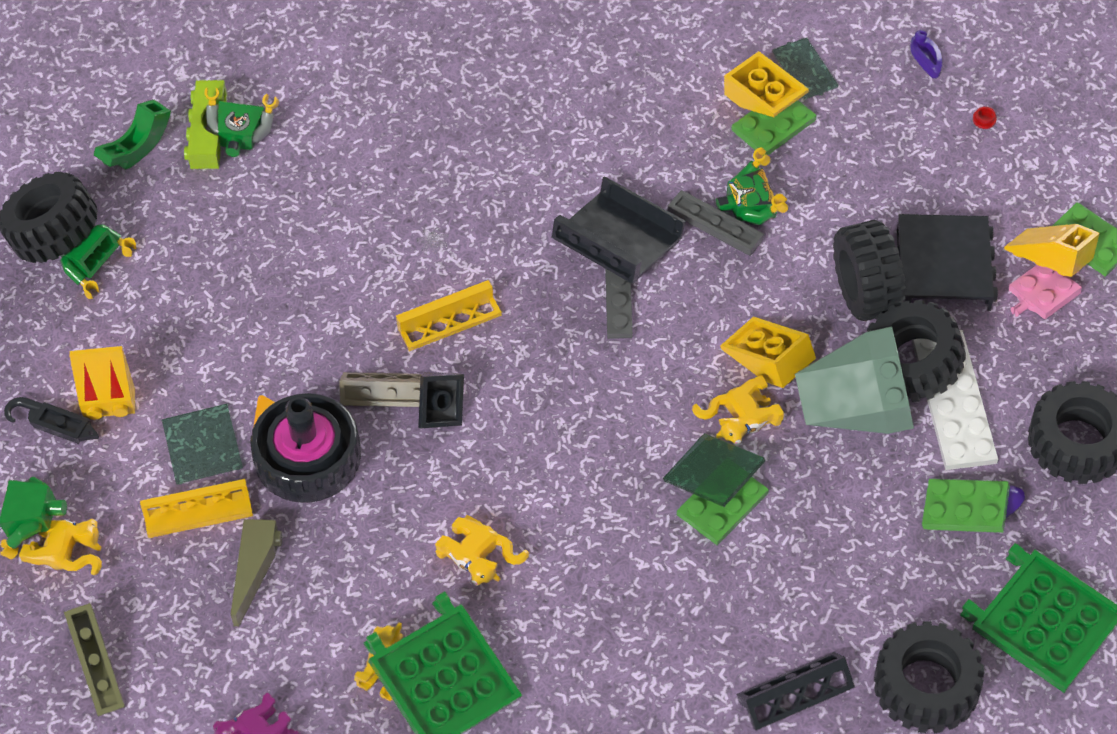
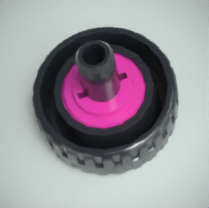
M303 393L282 398L265 409L252 429L250 445L257 476L271 493L282 499L298 503H309L332 497L352 481L359 468L361 444L357 424L348 409L330 397L320 394Z

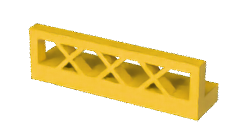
M489 280L398 314L396 315V321L400 335L408 350L412 351L500 317L502 312L493 298V287ZM490 303L493 309L492 312L486 314L477 312L479 306ZM461 313L470 315L468 321L463 323L454 321L456 315ZM437 322L447 324L445 330L440 332L431 330V328ZM414 331L424 333L422 339L411 342L407 335Z
M245 479L140 501L148 538L253 516ZM242 489V491L230 493L231 491ZM160 507V508H157V509L148 510V509H150V508Z

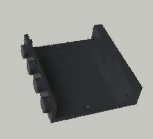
M604 176L600 193L570 219L562 215L554 219L551 238L633 284L682 239L685 220Z
M899 214L896 227L897 248L905 276V301L911 303L912 298L985 300L987 311H991L993 302H997L998 288L993 287V281H996V266H992V261L995 258V247L990 246V241L993 240V226H989L988 216Z

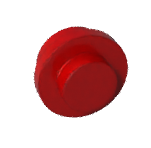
M983 106L974 112L972 120L977 127L990 129L995 126L997 116L992 108Z

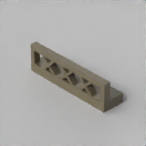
M343 372L339 380L340 403L348 406L419 407L420 376L422 374Z

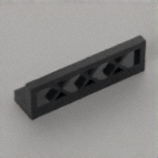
M833 652L736 695L740 705L747 709L752 727L757 731L855 688L846 658L837 652ZM842 671L845 683L837 687L829 685L832 675ZM813 682L820 684L821 687L816 696L809 698L804 695L809 684ZM788 693L796 695L791 707L785 709L779 706L783 695ZM763 704L771 706L768 716L758 721L754 708Z

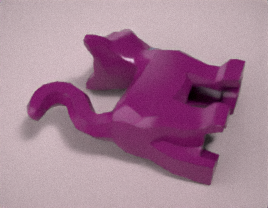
M268 692L263 695L262 703L258 706L243 710L232 720L216 721L213 725L215 734H299L298 731H294L292 728L288 730L291 718L285 711L278 715V720L274 724L269 725L266 721L276 712L273 706L275 700Z

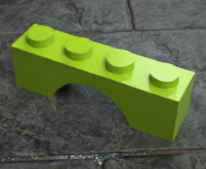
M196 80L195 90H191V104H193V108H189L188 112L191 126L186 128V138L189 143L188 146H184V159L189 161L190 169H219L221 147L218 136L205 129L207 125L206 105H209V100H207L204 92L208 87V96L214 97L217 87L220 95L218 100H216V105L219 104V101L226 102L227 91L224 80Z

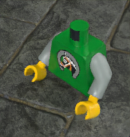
M208 87L205 89V96L209 100V105H206L207 125L211 133L218 136L220 146L226 147L225 152L228 156H239L241 149L252 150L255 143L260 142L270 133L274 117L272 111L279 105V100L276 96L274 97L273 104L268 105L269 95H264L262 100L266 106L264 111V107L231 102L219 101V104L216 105V100H218L220 95L217 87L214 97L208 96Z

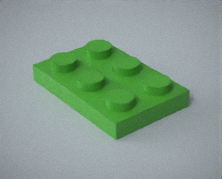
M797 100L775 117L751 111L735 122L731 130L754 150L763 148L766 151L765 154L770 155L815 122L817 115Z
M1076 202L1052 226L1079 224L1099 232L1094 258L1088 265L1106 277L1117 266V228Z
M727 460L677 510V516L718 546L767 496L769 489L733 462Z
M929 479L922 520L923 529L1004 533L1010 490L1009 482Z

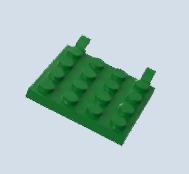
M1014 543L1008 551L1009 555L1006 560L1015 566L1021 567L985 611L968 599L962 606L963 611L960 613V616L969 622H975L972 630L1065 693L1117 627V604L1037 550H1034L1030 555L1022 547Z
M444 591L435 597L436 600L432 602L435 609L442 616L387 648L383 645L377 632L367 636V641L363 643L366 649L374 655L369 658V664L415 734H464L523 696L463 605L454 607Z

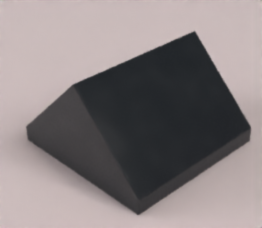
M424 372L420 376L418 428L462 426L464 374Z

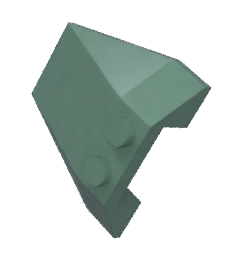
M892 326L865 332L795 373L806 425L885 434L914 429Z

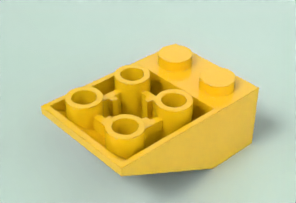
M1079 224L1027 228L1004 247V250L1011 252L1016 257L1031 260L1038 266L1055 270L1062 276L1072 277L1094 258L1100 233Z

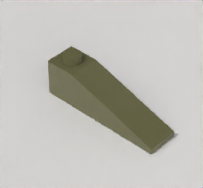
M243 520L230 614L233 625L236 627L240 626L276 556V548L282 545V531L278 530L276 520Z
M91 603L65 611L64 615L98 717L124 708L123 699Z

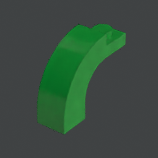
M155 99L137 104L133 122L126 133L113 142L95 147L93 155L109 167L119 165L125 170L133 167L150 153L160 141L167 127L171 110Z

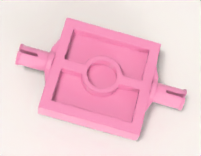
M1036 265L1009 284V291L1020 301L1014 307H1011V312L1018 317L1022 312L1029 309L1036 312L1043 319H1047L1081 294L1082 287L1069 276H1062L1057 271L1048 267Z

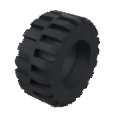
M66 172L46 173L40 178L35 177L31 179V182L27 184L24 183L17 192H13L10 195V199L4 202L2 210H0V233L20 259L31 263H44L49 259L55 260L63 254L70 253L71 249L78 247L82 244V240L91 234L90 230L94 229L98 214L96 203L80 179Z
M877 220L841 227L834 235L833 258L839 287H841L842 296L846 300V305L851 310V314L861 321L875 319L881 312L883 314L886 313L888 307L892 305L895 307L900 306L901 302H904L906 299L904 296L906 293L904 285L905 276L898 248L895 246V240L890 235L889 229L883 222Z
M915 300V303L904 301L901 302L900 306L895 307L892 305L887 308L888 311L883 314L881 312L875 317L876 322H871L867 331L892 326L897 349L904 343L914 339H928L936 343L934 350L923 360L915 363H900L907 397L912 402H920V398L925 397L927 400L935 398L934 394L938 392L942 394L948 390L947 386L949 384L954 385L958 380L957 374H961L963 371L966 351L958 324L945 308L939 309L938 304L932 302L926 305L922 300Z
M1076 381L1066 382L1065 386L1062 384L1052 387V391H1046L1041 396V400L1036 403L1029 426L1028 445L1031 447L1030 452L1033 458H1039L1038 464L1042 469L1048 468L1050 475L1056 478L1059 475L1064 478V481L1069 483L1072 480H1076L1078 484H1087L1088 480H1092L1093 483L1100 482L1104 476L1109 478L1115 474L1117 470V395L1114 392L1105 391V387L1099 384L1093 386L1090 385V382L1082 381L1081 384H1076ZM1074 420L1086 422L1100 432L1103 440L1094 444H1080L1064 436L1059 430L1058 425Z
M923 621L920 626H917V623L914 622L907 624L905 631L903 628L897 629L893 632V636L888 637L883 643L874 673L875 695L880 697V706L885 711L887 709L890 710L889 717L894 722L899 719L903 722L902 727L909 730L911 726L916 727L919 733H926L927 729H933L934 733H942L944 727L947 726L949 730L958 727L959 721L965 722L970 717L971 711L975 710L980 697L985 671L984 665L981 663L982 657L978 650L973 651L974 643L969 638L963 639L961 631L956 628L953 631L947 629V624L940 622L939 626L932 625L931 621ZM918 661L934 662L944 667L951 674L955 685L941 693L922 692L914 688L906 680L903 669Z

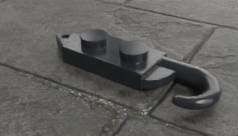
M17 397L10 400L4 408V416L11 423L16 421L11 416L12 409L21 406L30 410L28 420L33 428L77 444L80 441L99 439V435L92 427L89 418L46 402L40 403L27 397Z

